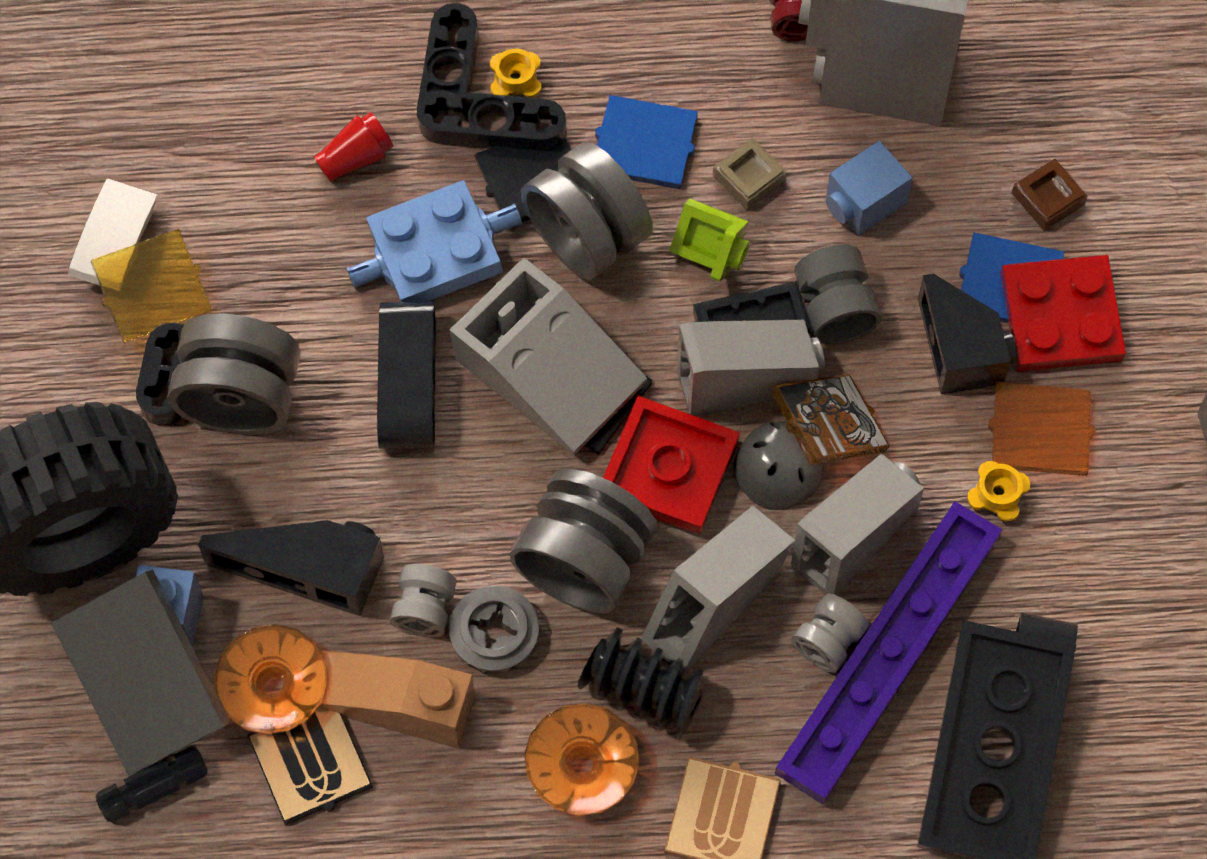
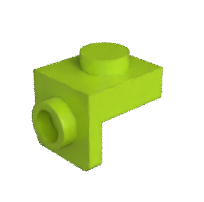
M689 199L684 204L669 252L712 268L710 278L721 281L732 269L739 271L744 263L750 241L743 239L749 222Z

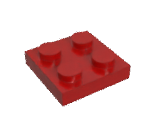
M1108 255L1002 266L1000 276L1008 314L1009 331L1012 333L1015 343L1016 372L1123 361L1126 351Z
M638 396L603 478L634 495L650 510L655 519L701 535L738 446L740 432Z

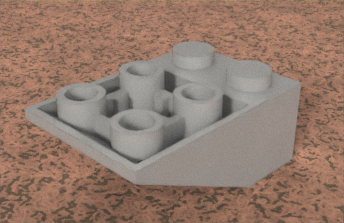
M526 258L517 263L449 330L456 361L573 455L648 382L647 377L571 295Z

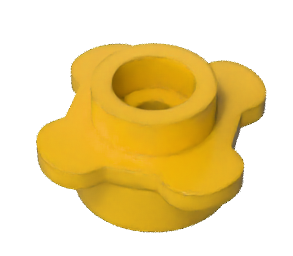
M509 49L494 55L490 60V68L495 72V81L490 86L492 95H523L528 98L538 96L541 92V83L537 80L536 71L541 66L540 58L535 53L522 49ZM520 74V77L514 79L511 77V75Z
M994 461L982 463L978 469L979 481L976 487L970 489L967 494L968 504L974 510L986 509L996 513L1001 521L1010 522L1015 520L1020 512L1018 507L1019 500L1030 489L1029 478L1024 473L1018 472L1007 464H998ZM1000 487L1003 489L1004 493L1002 495H996L994 493V488Z

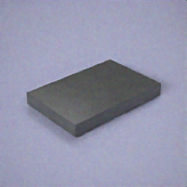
M153 569L134 577L51 622L128 776L231 723Z

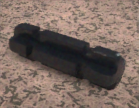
M190 746L174 754L175 760L167 763L166 759H163L123 779L125 784L117 787L116 783L98 791L95 795L96 802L103 817L108 822H115L129 815L128 809L135 805L139 810L179 790L178 784L184 781L189 785L204 778L208 771L199 750L195 746Z

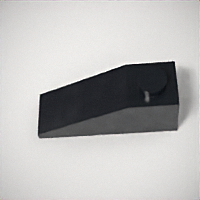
M324 520L202 535L198 544L206 566L357 616H361L384 559L380 537L376 536V533L369 527L353 521H347L344 525Z

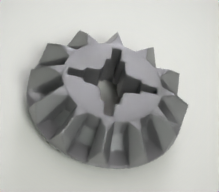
M494 585L471 591L458 602L450 617L449 635L451 644L462 663L467 662L471 666L476 667L482 674L486 671H502L507 673L511 667L520 662H526L535 644L538 643L539 621L534 607L525 596L508 587ZM498 611H502L503 630L511 633V635L509 634L508 637L498 636L496 642L492 643L491 649L487 648L485 632L478 628L490 626L493 619L497 618Z

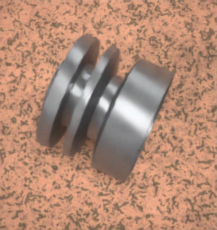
M573 468L559 469L552 475L547 484V492L536 504L540 518H531L525 524L509 553L511 564L527 581L554 599L591 613H609L615 609L631 579L630 568L627 564H635L642 558L645 552L644 545L651 541L657 530L656 519L641 501L615 483L590 472Z

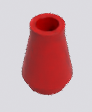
M369 112L362 118L356 115L313 158L331 183L340 176L385 159L384 153L394 147L374 114Z

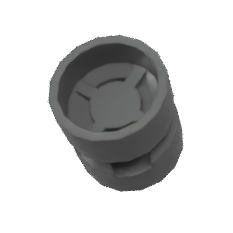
M852 245L824 247L808 254L796 264L794 274L802 299L809 303L806 311L813 335L818 337L820 343L840 344L853 341L870 333L881 323L882 316L874 291L869 286L862 285L869 276L861 251L857 247Z

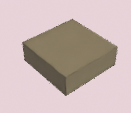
M753 137L713 166V176L746 210L783 184L787 177V171Z

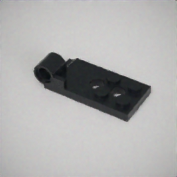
M1023 612L1020 614L1016 631L963 620L917 847L968 859H1036L1076 650L1078 624ZM991 730H1000L1006 733L1013 743L1012 755L1002 761L988 758L981 749V737ZM989 786L1000 794L1002 809L999 814L993 817H982L973 811L969 798L975 788Z

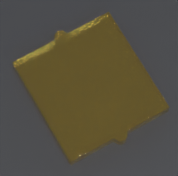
M179 229L90 261L104 294L101 302L102 306L110 309L123 344L150 334L157 326L164 323H181L212 310L198 277L201 268L198 264H193Z

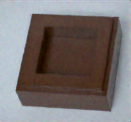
M1056 159L1051 160L1015 183L1012 189L1013 196L1043 231L1084 206L1088 197Z

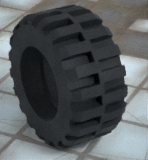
M86 402L82 407H75L69 404L56 407V411L43 415L39 412L26 417L27 421L14 427L9 425L0 430V593L5 594L9 592L14 596H27L30 592H37L39 595L54 593L55 589L67 587L70 589L83 585V581L95 576L100 578L112 572V568L121 563L127 564L138 557V552L143 548L151 547L158 540L159 532L166 531L171 524L178 500L177 487L150 427H148L146 420L135 412L113 403L105 406L100 402Z

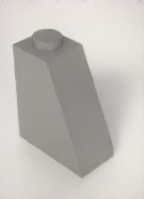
M804 320L713 321L679 324L677 374L688 412L696 417L784 398L779 389L780 386L817 381L818 371L825 367L821 343L818 337H809Z
M880 454L797 524L791 566L824 594L838 595L918 510L924 488L920 485L916 474L903 463H892L883 454Z
M751 506L673 571L641 639L654 651L657 648L662 649V658L670 664L677 658L682 659V674H684L778 575L795 539L755 506Z

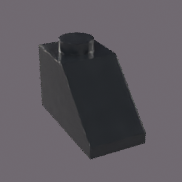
M936 274L923 275L918 303L940 393L945 394L1004 384L1010 364L1016 361V349L1012 333L1010 331L1003 332L999 313Z

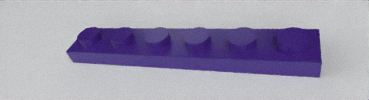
M954 501L776 766L775 774L824 805L999 540L1002 533L1001 528Z

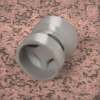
M425 564L405 565L402 568L399 580V587L402 590L401 599L393 604L390 623L395 628L412 635L433 638L442 636L445 633L448 614L444 609L446 602L453 598L457 583L456 578L451 573Z
M827 593L814 607L815 617L812 621L801 624L794 633L792 643L798 652L809 662L826 672L835 673L847 659V648L850 644L861 641L870 628V624L866 617L851 603L835 594Z

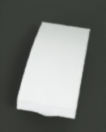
M107 179L87 220L71 261L68 275L119 292L136 259L138 243L155 210L157 194Z

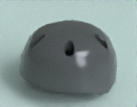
M788 421L768 422L753 430L743 441L734 459V474L742 491L754 503L765 509L779 510L804 502L817 490L824 473V455L813 436L802 431L807 430V428L800 427L798 423ZM769 469L775 472L773 476H768ZM799 472L801 473L803 482L799 480Z

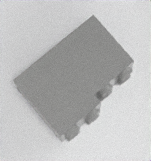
M802 0L798 24L808 25L805 46L817 48L812 83L822 84L819 104L941 126L968 0Z

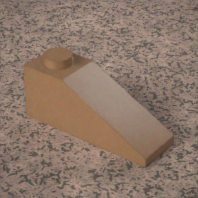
M315 649L314 656L307 668L323 660L326 668L327 684L322 700L314 707L340 713L345 718L459 749L475 699L472 674L416 659ZM312 673L303 681L311 683L318 677V674Z

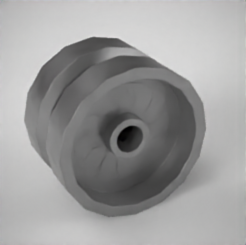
M583 141L558 160V172L545 169L521 188L522 202L538 234L567 268L579 277L589 281L616 262V250L627 253L653 234V221L639 190L623 168L608 153L593 143Z
M218 313L203 314L189 319L183 326L180 335L177 355L181 364H178L172 372L167 395L169 405L181 417L202 427L220 432L260 435L281 430L288 419L292 399L289 385L296 378L301 354L299 343L288 332L268 322L248 316Z

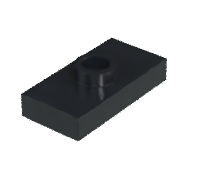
M797 281L693 304L695 322L804 320L810 336L811 325Z

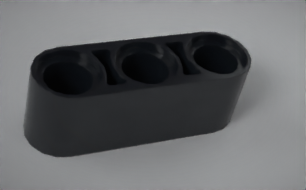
M434 301L380 302L377 393L379 449L434 448L436 376Z

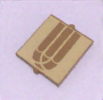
M689 756L664 854L683 859H762L781 779L742 770L737 762H732L729 766Z

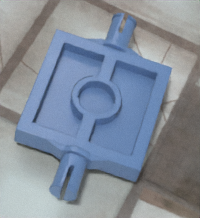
M462 180L366 217L375 241L376 258L350 268L347 267V271L354 289L384 277L386 282L396 290L400 302H428L503 273L501 261L494 248L493 235L522 225V220L515 204L485 215L483 210L474 203L465 181Z

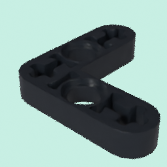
M449 3L440 7L434 13L431 20L417 103V119L423 137L430 142L438 144L482 148L499 146L542 151L558 147L567 136L565 112L555 101L470 93L479 41L477 17L474 11L464 4ZM460 23L463 28L458 30L457 48L451 47L448 31L453 28V24ZM444 64H454L462 69L461 75L451 82L438 80L434 73ZM439 111H448L449 116H445L442 124L434 123L433 118H437ZM465 111L468 112L469 127L462 126V121H465ZM490 112L500 113L506 118L505 124L500 129L494 131L482 129L478 125V121L484 114ZM515 116H522L520 132L516 131ZM541 119H548L551 125H548L546 132H537L536 127L540 125Z

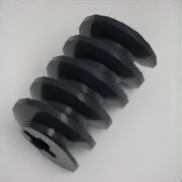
M617 627L606 639L602 638L594 648L580 675L578 688H585L595 679L594 695L599 699L605 698L615 689L614 705L620 710L626 708L636 699L634 715L640 720L645 719L656 709L655 726L660 730L667 728L676 719L675 736L680 740L688 729L703 697L702 681L704 670L698 668L685 680L681 678L682 659L677 658L667 669L661 667L662 649L657 648L647 659L641 657L643 640L637 638L624 649L621 647L623 630Z

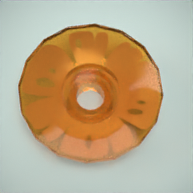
M278 624L253 627L235 637L221 653L214 673L215 692L227 716L243 729L263 734L289 731L307 721L322 703L328 684L326 661L316 643L298 629ZM271 678H279L284 682L282 688L276 693H268L263 690L264 684Z
M588 703L562 706L544 716L530 733L524 753L527 779L537 796L555 810L577 816L601 813L619 803L634 785L639 766L637 742L626 722L609 709ZM585 757L592 762L593 766L586 773H577L572 769L571 764L576 758Z

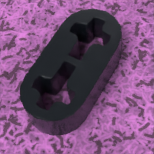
M177 322L164 323L157 326L150 333L136 388V399L144 418L150 423L159 426L173 424L182 418L170 407L168 399H165L163 407H155L151 398L160 396L163 381L168 382L169 388L172 372L178 364H181L176 351L173 356L172 365L167 366V360L163 349L171 347L172 341L180 340L184 325Z

